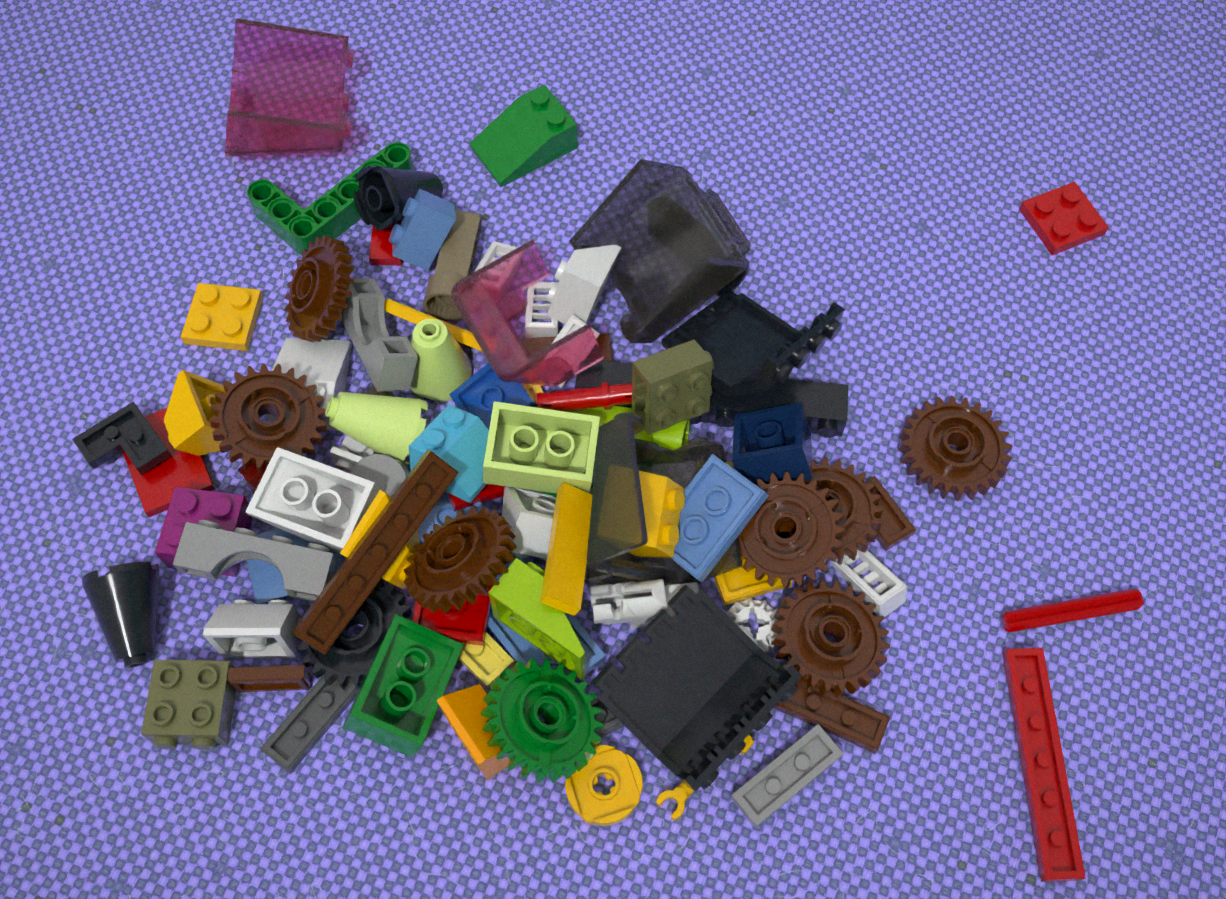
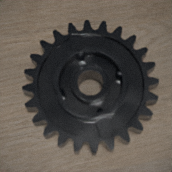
M381 578L325 655L295 636L297 641L303 642L296 647L300 655H306L302 662L307 668L313 667L312 673L316 678L324 675V681L329 686L338 679V684L343 690H345L349 681L352 680L358 690L360 689L361 683L371 666L394 615L397 614L412 621V619L407 618L412 614L409 605H404L406 599L403 593L396 594L395 585L389 584L384 587V580ZM302 604L301 608L306 614L311 605ZM303 617L296 618L297 624ZM357 624L363 625V629L358 635H347L350 627Z

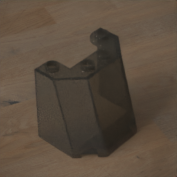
M641 159L636 163L569 240L574 250L615 244L621 247L610 276L613 285L621 292L627 302L628 310L632 313L625 314L620 319L621 332L630 343H653L742 274L749 266V261L745 257L751 246V243L717 193L710 188L705 192L700 189L693 180L692 174L682 166Z
M620 413L613 420L599 427L587 548L588 583L615 585L620 582H640L663 579L664 586L692 582L701 583L671 558L641 557L629 553V551L648 542L639 471L668 477L685 490L712 454L726 463L724 446L708 441L707 438L698 437L689 440L687 445L673 451L661 447L657 443L645 442L634 438L635 435L645 429L644 420L633 413ZM738 537L704 581L742 566Z

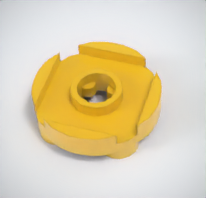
M599 745L594 747L597 753L587 761L588 764L580 771L576 770L570 778L565 780L566 796L572 810L585 823L611 826L627 819L638 807L643 781L641 771L631 756L616 750L615 747ZM599 776H605L607 781H614L615 786L610 788V794L603 795L601 791H594L593 786L598 784Z

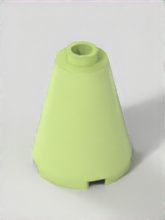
M432 318L422 320L414 327L411 345L418 359L410 389L417 397L423 400L424 398L434 400V403L451 401L452 398L449 394L472 376L470 359L443 322Z
M339 392L337 397H330L325 410V416L330 418V426L378 454L389 455L407 466L409 462L405 458L409 455V445L424 431L427 419L420 417L421 409L428 411V405L426 401L415 398Z

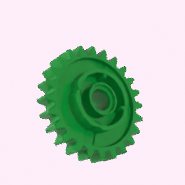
M531 658L525 666L518 661L511 670L506 668L499 678H496L490 685L491 690L483 699L488 705L481 712L482 716L490 719L482 727V730L491 732L494 735L487 743L488 746L498 745L500 747V751L496 756L497 760L508 757L510 759L508 764L509 771L516 766H520L522 768V778L525 779L531 772H534L538 783L545 779L547 775L552 783H555L562 775L566 779L570 778L576 770L580 771L588 764L587 761L597 753L594 747L602 741V738L596 733L603 727V723L595 720V717L602 710L601 708L591 706V702L596 698V695L584 693L588 683L586 681L579 684L576 683L575 671L565 675L563 673V664L560 663L555 669H552L549 659H545L540 666L537 665L534 658ZM538 714L546 719L548 725L539 719Z

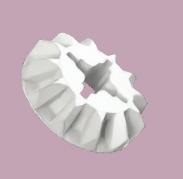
M750 597L744 601H736L726 614L763 651L768 652L774 647V645H771V641L778 634L770 629L773 623L778 621L774 617L777 610L770 607L766 600L758 601ZM750 614H753L756 623L764 625L758 627L755 639H753V633H751L750 628L743 627L742 625L748 623Z

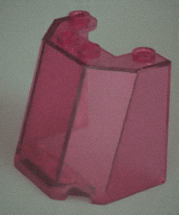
M237 18L235 21L230 103L226 121L225 156L341 152L343 140H349L351 121H348V117H345L343 111L348 112L349 93H344L346 68L352 69L354 50L348 49L349 36Z

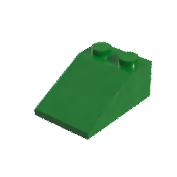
M544 84L518 97L479 133L469 145L501 188L577 149V124Z
M395 614L342 728L412 758L423 746L439 707L436 700L442 697L463 644Z

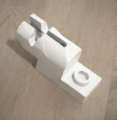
M663 579L640 582H620L615 585L602 584L590 586L594 624L610 625L629 622L630 629L643 628L661 609H664L673 618L676 613L667 605V602L684 585H687L697 593V582L664 586Z

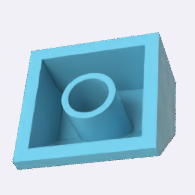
M449 404L409 445L411 471L427 449L432 451L459 472L445 492L471 503L486 486V483L482 482L483 464L489 433L488 428L478 416Z

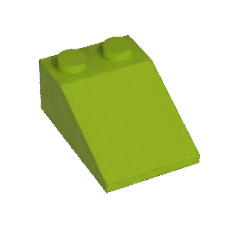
M516 558L509 566L508 573L503 574L498 580L500 584L494 585L488 592L494 618L558 664L562 663L563 667L569 672L575 671L576 677L583 680L587 675L585 651L563 611L540 602L545 572L532 562H528L526 565Z

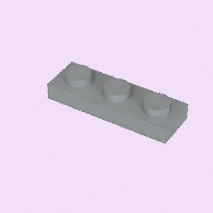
M817 724L734 792L730 798L756 829L839 760L844 753L821 726Z

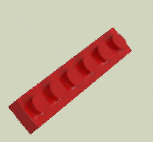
M1043 648L1006 649L1002 654L1041 882L1081 881L1086 879L1044 650Z

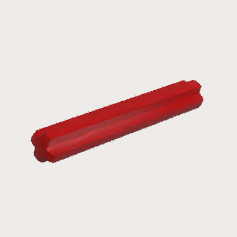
M1134 588L1004 612L1001 616L1004 630L1010 633L1138 610L1144 605V599L1140 590Z

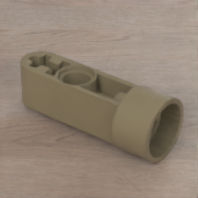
M455 210L456 220L440 248L435 273L429 277L423 300V307L431 316L443 321L455 322L464 319L468 315L473 293V286L469 279L472 275L480 238L481 213Z

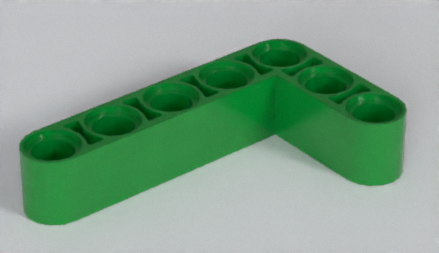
M393 142L387 145L304 210L276 185L265 179L252 182L247 188V196L257 218L293 250L302 255V250H308L309 242H315L316 237L323 238V235L336 239L361 219L355 205L354 191H358L359 181L355 182V178L362 168L378 165L414 170L411 151L408 145L402 142Z

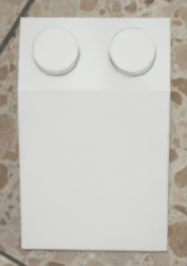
M286 338L271 371L274 370L277 364H280L282 373H287L288 370L294 368V378L296 379L306 375V386L316 384L317 393L315 396H323L324 405L320 408L326 409L331 396L337 397L339 392H345L352 342L348 340L322 339L321 342L314 341L313 343L299 338ZM265 414L269 423L278 419L274 414ZM329 417L322 420L326 422V430L338 431L329 425Z
M277 447L246 509V513L303 540L328 547L329 551L340 554L380 489L373 481Z

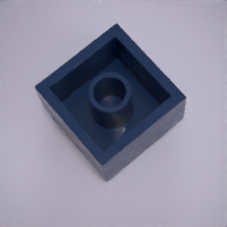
M802 402L734 415L732 461L738 473L756 486H758L757 479H761L765 484H769L772 473L775 474L778 481H782L786 471L789 472L792 481H796L801 473L804 474L805 480L812 479L811 430Z

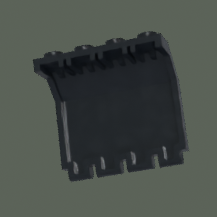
M729 290L662 338L661 343L665 349H669L695 339L704 351H708L712 356L714 369L712 370L711 386L726 397L766 392L775 383L779 382L782 384L794 367L797 369L801 368L810 353L817 354L827 339L832 341L837 336L843 325L839 321L845 309L833 302L826 315L821 312L815 317L810 329L804 326L802 330L798 331L743 293L737 295Z
M684 585L667 602V605L676 613L672 618L664 609H661L641 629L650 639L649 643L646 645L636 635L615 656L624 666V669L620 672L612 663H609L591 682L601 691L596 698L654 757L688 788L697 791L700 787L705 789L714 782L719 775L717 768L726 758L732 760L744 749L746 743L743 740L753 729L757 732L770 721L772 717L770 711L779 701L784 703L795 694L798 689L796 683L802 675L792 665L779 663L759 648L703 590L695 593L687 585Z

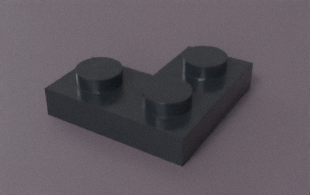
M134 401L72 439L93 470L125 451L141 475L172 456Z

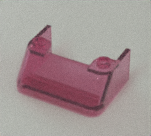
M533 239L458 281L451 290V297L500 380L552 387L563 383L598 363L604 357L589 324L584 325L532 356L510 321L520 316L527 307V299L523 290L550 276Z

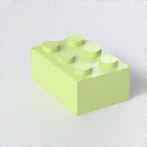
M494 401L483 464L482 483L557 493V489L565 482L589 493L593 477L600 417Z

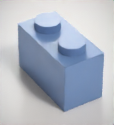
M419 189L414 199L410 197L407 200L403 210V216L405 217L400 225L395 224L389 242L392 243L393 257L428 271L456 220L455 204Z

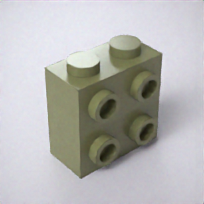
M694 339L632 362V414L648 435L709 412L710 396L712 395L711 376L714 369V362L710 353L704 351Z
M154 660L141 735L152 742L153 747L166 750L176 749L177 744H191L192 748L198 750H213L215 745H228L236 689L228 682L229 668H235L230 661Z

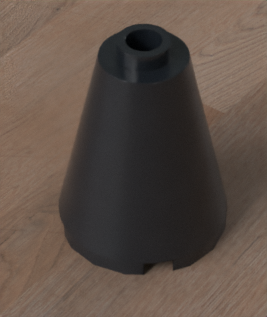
M371 165L362 168L356 175L355 182L359 181L358 191H354V201L357 211L365 224H372L376 227L374 230L377 231L386 230L403 221L405 217L403 216L405 204L410 197L415 198L419 189L441 198L443 185L438 176L432 172Z
M131 562L109 566L110 572L98 577L97 570L82 577L84 591L115 661L124 662L125 668L147 664V657L155 654L160 573L158 564L151 566V562Z

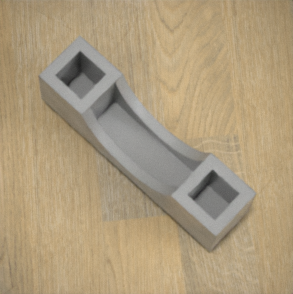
M353 278L354 282L349 286L352 295L346 298L348 308L341 311L342 323L376 390L388 392L410 390L418 359L415 350L407 336H389L385 322V296L375 278Z
M199 520L198 524L186 522L173 565L182 574L217 581L224 571L236 563L246 560H261L273 565L281 572L284 588L290 597L315 601L333 577L336 559L334 554L329 552L330 549L323 545L309 543L306 548L293 545V540L286 537L274 535L269 540L257 537V533L249 529L235 528V531L232 532L222 530L221 525L215 522Z

